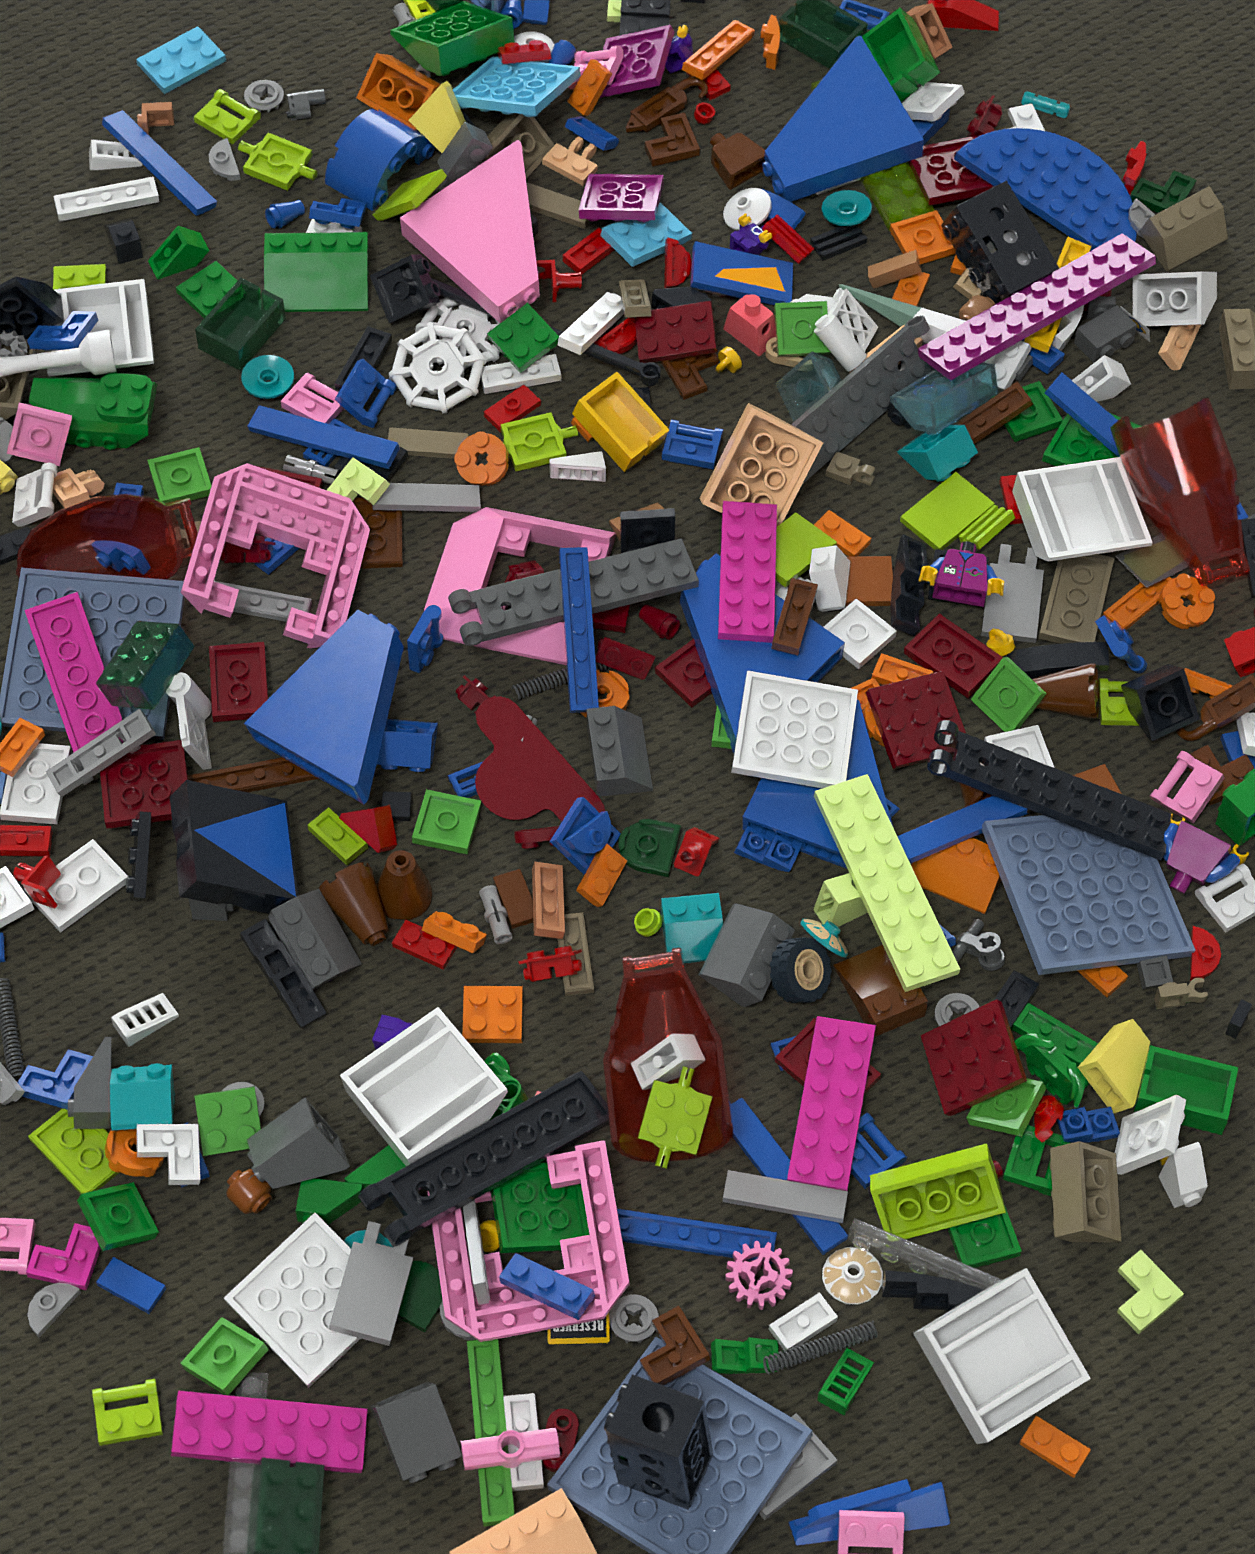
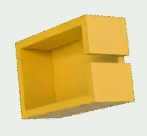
M618 372L579 399L572 413L624 472L640 461L643 455H648L661 445L669 432L667 426Z

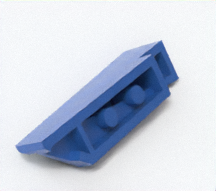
M905 1479L817 1505L808 1510L809 1516L789 1522L796 1545L838 1540L839 1510L904 1513V1531L949 1525L950 1519L942 1482L911 1492L909 1483Z

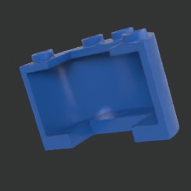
M369 109L357 116L338 139L335 146L339 149L334 159L329 158L325 174V184L352 200L366 202V208L373 211L388 198L387 180L394 173H397L409 158L414 156L415 163L418 165L425 158L429 159L433 155L435 147L420 132L381 110Z

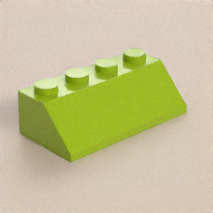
M987 1144L870 1175V1191L888 1244L1006 1213L996 1170Z

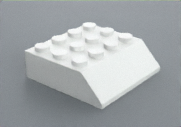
M144 279L55 289L62 296L64 321L55 326H62L72 311L96 312L99 321L90 332L110 330L116 368L154 364L151 323ZM48 350V351H46V352L59 351V350ZM82 364L47 368L48 376L89 372Z
M1120 457L1017 472L1012 492L1035 556L1046 561H1054L1152 546V539Z
M439 1007L340 1075L348 1095L405 1166L488 1122L508 1092L503 1083Z
M1027 1268L994 1284L913 1333L976 1444L987 1443L1091 1379Z

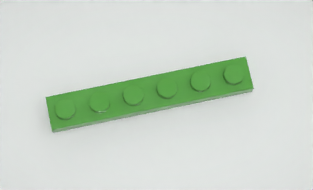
M498 1339L484 1342L478 1340L467 1341L475 1439L499 1436L502 1432L507 1431ZM506 1445L502 1450L509 1454L508 1445ZM494 1466L478 1469L483 1527L497 1525L515 1515L510 1468Z

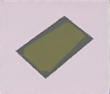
M1167 532L1151 538L1152 546L1128 549L1116 555L1146 587L1197 563Z

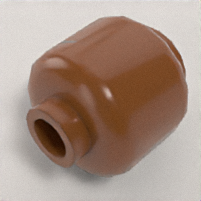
M247 1169L243 1172L237 1170L227 1181L230 1185L226 1193L227 1198L244 1214L259 1213L272 1199L270 1195L271 1186L266 1180L260 1182L252 1169Z

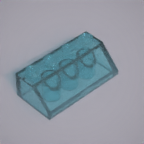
M982 362L951 381L934 369L890 396V402L914 430L924 431L929 435L939 434L942 432V429L956 423L958 419L966 414H970L975 408L998 394L995 364Z

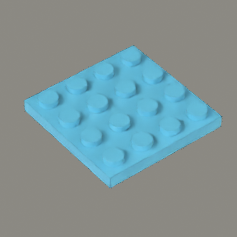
M491 57L455 87L453 92L460 109L478 108L483 112L494 110L501 111L502 114L518 113L523 114L525 117H534L581 76L580 67L534 61L502 64L499 57Z

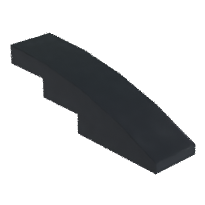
M903 534L899 541L892 581L891 626L915 636L920 630L919 610L924 605L923 586L927 582L925 580L919 582L918 580L922 567L928 566L927 550L925 543Z
M1107 642L1051 644L1018 649L1002 656L1009 657L1031 679L1090 663H1096L1098 671H1108L1109 669Z
M266 919L240 932V936L254 960L300 1028L326 1014L297 963H294L282 941L279 942Z
M885 1270L881 1286L882 1297L913 1298V1309L944 1310V1314L984 1291L981 1288L951 1279L920 1273Z

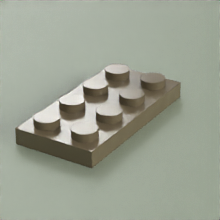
M1094 554L1058 560L1039 639L1059 644L1095 642L1098 630L1095 621L1101 617L1114 558Z

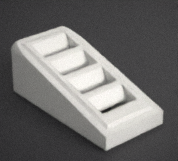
M91 140L89 149L90 170L142 166V163L135 156L129 157L130 151L120 142Z
M599 451L550 459V478L606 482V466L603 453Z
M161 993L117 1013L111 1019L117 1032L127 1046L130 1047L178 1018L179 1014L164 993ZM161 1004L167 1013L161 1015L155 1006ZM151 1010L156 1018L151 1020L146 1012ZM141 1015L146 1023L140 1024L137 1017ZM131 1021L135 1028L130 1029L127 1023Z

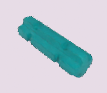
M1026 91L1022 98V105L1033 104L1034 109L1051 115L1056 113V116L1066 118L1070 111V105L1060 102L1058 104L1057 100L1041 95L1036 97L1035 93Z

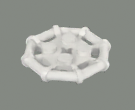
M444 298L439 300L440 303L430 307L422 321L416 325L415 332H418L428 326V323L433 322L437 315H440L441 317L437 323H434L435 325L462 329L467 326L469 327L470 337L478 349L483 351L482 355L486 356L487 362H495L499 359L500 351L494 344L491 345L487 342V333L500 323L496 320L497 324H491L487 319L491 316ZM459 305V309L452 311L451 307ZM439 336V340L442 343L451 342L453 339ZM430 337L423 340L422 343L425 344L430 341ZM463 344L457 348L463 357L468 353Z
M430 322L425 328L404 340L400 339L397 343L398 350L392 371L389 372V378L395 382L406 399V405L409 407L417 406L442 411V414L448 413V409L472 395L476 396L479 392L477 388L483 366L487 363L486 356L482 355L470 337L469 330L435 325L433 322ZM437 336L453 339L451 342L442 343L440 340H437ZM430 337V341L418 348L415 347V345ZM463 344L470 355L463 357L457 348ZM407 354L413 357L410 367H404ZM433 363H444L445 365L441 371L437 372L432 371L434 368ZM465 366H472L469 381L463 378ZM412 376L417 383L413 390L406 382V377ZM459 385L463 388L446 398L445 392ZM424 391L432 395L438 394L439 400L421 397Z

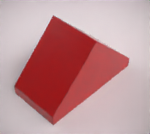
M390 805L341 813L339 819L377 853L392 850L397 846Z

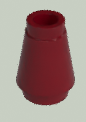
M650 605L643 606L639 612V618L660 638L671 639L679 630L680 621L672 613Z

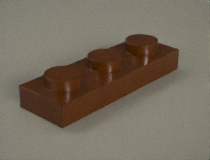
M1017 381L953 425H965L975 444L1028 409L1033 403Z
M791 578L771 649L795 655L799 654L818 584Z

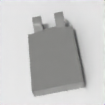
M1001 544L998 564L990 563V566L993 568L997 578L1004 580L1003 596H1000L998 593H991V596H987L986 593L981 636L989 637V631L996 628L1002 630L1005 634H1010L1013 640L1036 643L1044 570L1036 569L1038 557L1035 556L1033 548L1027 549L1025 564L1009 562L1012 545Z
M369 1221L363 1244L353 1241L328 1330L389 1346L413 1257L405 1255L408 1240L394 1248L377 1244L376 1240L381 1224Z
M797 1413L791 1417L799 1423L803 1424L804 1426L808 1427L806 1423L798 1416ZM814 1433L760 1510L759 1514L764 1520L773 1515L837 1464L838 1460Z

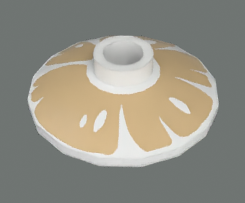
M846 1247L835 1251L827 1258L823 1266L822 1280L826 1290L834 1299L845 1304L858 1305L871 1300L878 1294L883 1281V1271L879 1261L871 1253L861 1248ZM855 1268L859 1274L855 1276L850 1275L848 1270Z

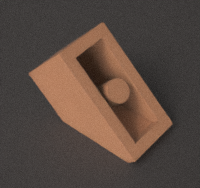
M932 3L916 6L906 12L916 21L933 59L952 48Z

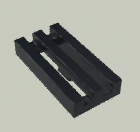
M856 224L840 226L812 237L810 244L821 260L824 261L867 244V237L862 235L861 228H857Z

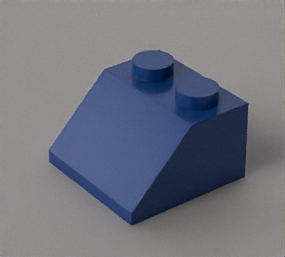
M387 719L377 764L381 765L383 769H397L398 766L409 767V770L415 772L425 771L426 768L430 769L433 763L438 723Z

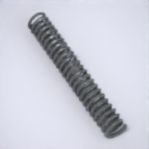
M597 662V664H598V666H599V668H600V671L602 672V671H603L602 665H601V663H598V662ZM567 667L565 669L562 668L561 671H553V674L549 673V675H541V677L536 679H529L528 682H521L520 685H512L511 688L515 689L519 700L521 695L518 687L522 693V698H525L522 686L527 697H529L528 689L530 690V695L533 696L530 683L534 688L535 694H537L535 683L540 693L542 690H546L543 679L547 689H550L547 678L553 689L554 685L551 676L555 687H558L557 680L559 685H562L559 673L563 684H566L565 677L568 682Z
M1 978L0 981L7 982L0 983V986H8L0 987V990H9L0 991V994H9L0 995V1031L2 1032L6 1068L11 1076L15 1077L24 1073V1062L21 1057L22 1053H20L22 1050L20 1049L21 1045H19L20 1038L17 1032L16 1016H14L16 1013L14 1012L15 1008H13L14 1001L12 1000L13 996H11L10 980ZM6 1009H12L11 1011L2 1012L3 1010H6ZM7 1013H13L12 1015L3 1016L4 1014H7ZM8 1017H13V1019L3 1020Z
M874 1321L867 1322V1324H859L858 1327H850L849 1330H841V1332L836 1334L832 1333V1335L827 1337L824 1336L818 1340L815 1339L791 1349L788 1348L787 1351H779L778 1354H770L769 1357L765 1356L763 1360L764 1369L767 1374H770L766 1365V1359H768L770 1371L774 1373L775 1370L779 1372V1369L783 1370L784 1367H792L793 1364H801L802 1361L806 1362V1360L810 1361L811 1358H819L820 1355H828L829 1352L833 1353V1350L837 1352L838 1349L842 1350V1347L846 1349L851 1344L855 1346L856 1343H864V1340H872L873 1337L877 1339L878 1333L873 1324Z

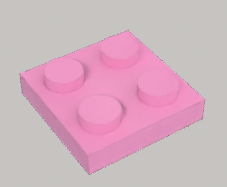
M19 403L7 454L60 466L72 415Z

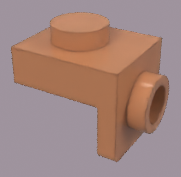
M172 102L142 103V114H137L138 125L148 135L149 126L174 125Z

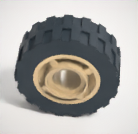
M807 937L790 938L778 944L770 962V978H772V985L776 989L777 994L783 997V1000L791 1003L814 1002L816 999L823 997V993H826L828 990L827 987L831 981L830 974L832 973V968H830L831 961L825 947H822L821 943L815 941L814 938Z

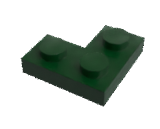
M1173 171L1164 187L1140 178L1130 197L1132 202L1137 198L1148 209L1160 213L1188 198L1195 188L1197 180L1177 171Z

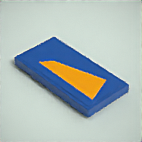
M695 241L692 252L690 287L743 298L745 295H757L762 303L775 305V303H790L792 301L793 263Z

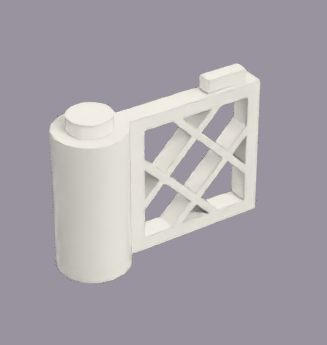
M839 288L833 296L835 303L828 315L826 314L816 321L814 332L848 372L859 366L867 357L865 350L878 326L847 288L844 290ZM846 303L848 304L850 311L847 310ZM836 315L841 316L842 323L838 320ZM849 318L853 319L854 327L851 326ZM862 323L867 327V331L863 330ZM854 335H857L858 343L855 340Z
M175 673L167 679L165 691L177 705L182 747L203 770L211 769L205 719L212 711V703L186 673Z

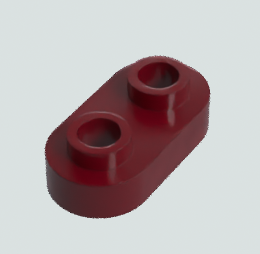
M559 826L514 831L515 843H521V848L538 847V842L549 841L550 843Z
M568 1409L555 1410L547 1420L546 1429L556 1428L559 1450L562 1452V1455L558 1458L541 1460L543 1466L552 1472H557L575 1447L578 1433V1418ZM560 1420H566L569 1423L564 1428L557 1425Z

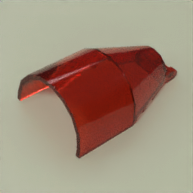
M1209 397L1204 398L1182 412L1149 425L1133 429L1128 416L1121 418L1112 425L1110 432L1139 508L1189 569L1194 571L1198 583L1201 586H1206L1218 579L1234 575L1238 577L1247 575L1250 568L1244 553L1242 524L1237 515V505L1240 504L1239 496L1235 494L1234 482L1237 480V471ZM1228 560L1230 561V566L1214 570L1210 568Z
M681 947L672 948V952L637 958H632V955L622 957L624 977L616 1005L617 1012L614 1025L611 1026L608 1049L607 1052L605 1051L603 1058L613 1147L622 1156L637 1161L656 1162L660 1148L651 1142L637 1139L651 1088L642 1090L631 1063L671 1034H694L705 1061L694 1068L695 1071L690 1087L696 1092L712 1096L696 1155L682 1151L671 1152L669 1161L690 1160L706 1156L722 1148L733 1137V1120L722 1040L685 971ZM673 963V967L635 973L637 969ZM680 1077L665 1083L678 1084Z

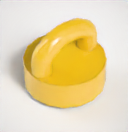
M725 347L718 352L720 363L715 368L716 372H721L727 368L731 373H735L742 367L739 355L732 348Z
M996 628L989 631L990 639L986 643L987 647L1000 656H1005L1014 650L1015 644L1010 634H1005L1002 630Z
M487 1220L482 1222L480 1230L483 1251H496L500 1248L496 1221Z

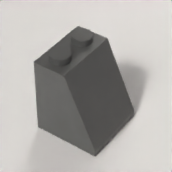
M306 1097L247 1139L250 1152L247 1154L254 1164L252 1167L253 1173L260 1182L266 1180L273 1189L340 1172L350 1167L340 1137Z
M425 1382L369 1405L401 1480L408 1479L409 1483L419 1481L427 1477L426 1471L438 1467L439 1471L448 1469L457 1464L455 1459L462 1457L434 1383Z

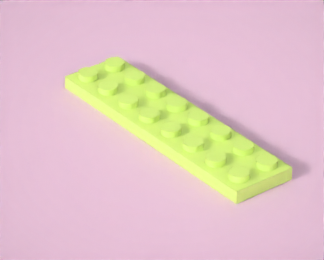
M868 774L816 790L814 798L904 991L907 992L958 975L960 967Z

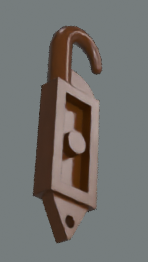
M688 77L671 88L667 87L630 111L631 117L627 123L626 132L640 130L648 132L661 123V118L672 116L682 110L687 103V96L684 91L691 86H699L702 89L699 98H703L708 92L706 82L697 77Z
M1250 675L1204 703L1205 705L1201 709L1203 724L1192 731H1186L1183 727L1176 730L1179 737L1186 741L1198 740L1217 728L1221 729L1254 709V675Z

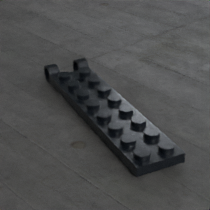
M943 720L937 723L934 733L935 742L941 746L952 747L955 749L952 760L951 754L945 750L937 749L932 751L927 764L930 773L950 778L1158 860H1161L1165 855L1167 845L1163 839L1164 833L1170 825L1171 813L959 731L958 726L952 721ZM941 732H948L951 735H946ZM935 761H940V762H943L944 764H939V763H936Z
M581 1070L379 1182L367 1186L360 1192L358 1198L367 1211L378 1208L387 1198H391L404 1217L387 1226L384 1230V1235L392 1246H399L407 1241L415 1232L547 1159V1156L557 1154L614 1122L616 1114ZM422 1189H425L430 1193V1195L428 1197H422L419 1195L418 1192Z

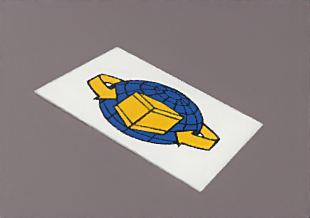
M1121 307L1137 324L1136 331L1150 342L1149 329Z

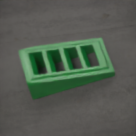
M846 1348L821 1388L817 1401L845 1416L872 1369L874 1362ZM848 1358L864 1366L862 1371L847 1364ZM842 1369L858 1376L857 1379L854 1380L841 1373ZM839 1378L852 1386L851 1389L836 1382V1379ZM833 1387L836 1390L846 1394V1397L843 1398L835 1394L834 1392L830 1391L831 1388Z

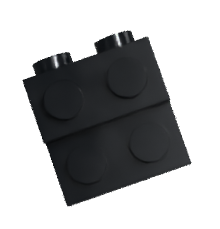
M621 0L619 36L669 25L671 0Z
M421 254L410 255L370 275L389 324L398 322L414 313H420L440 303L438 298L441 293L440 288L436 282L431 280L428 273L431 271L430 263Z

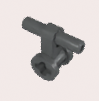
M975 919L967 931L962 932L957 938L956 946L952 953L957 963L966 952L979 957V963L983 969L988 971L997 970L1005 963V955L1001 950V939L993 932H986L978 936L984 927V923L980 919Z

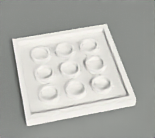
M747 671L731 773L818 788H826L846 781L858 690Z
M316 1213L306 1220L224 1297L225 1301L308 1388L361 1339L328 1330L351 1248Z

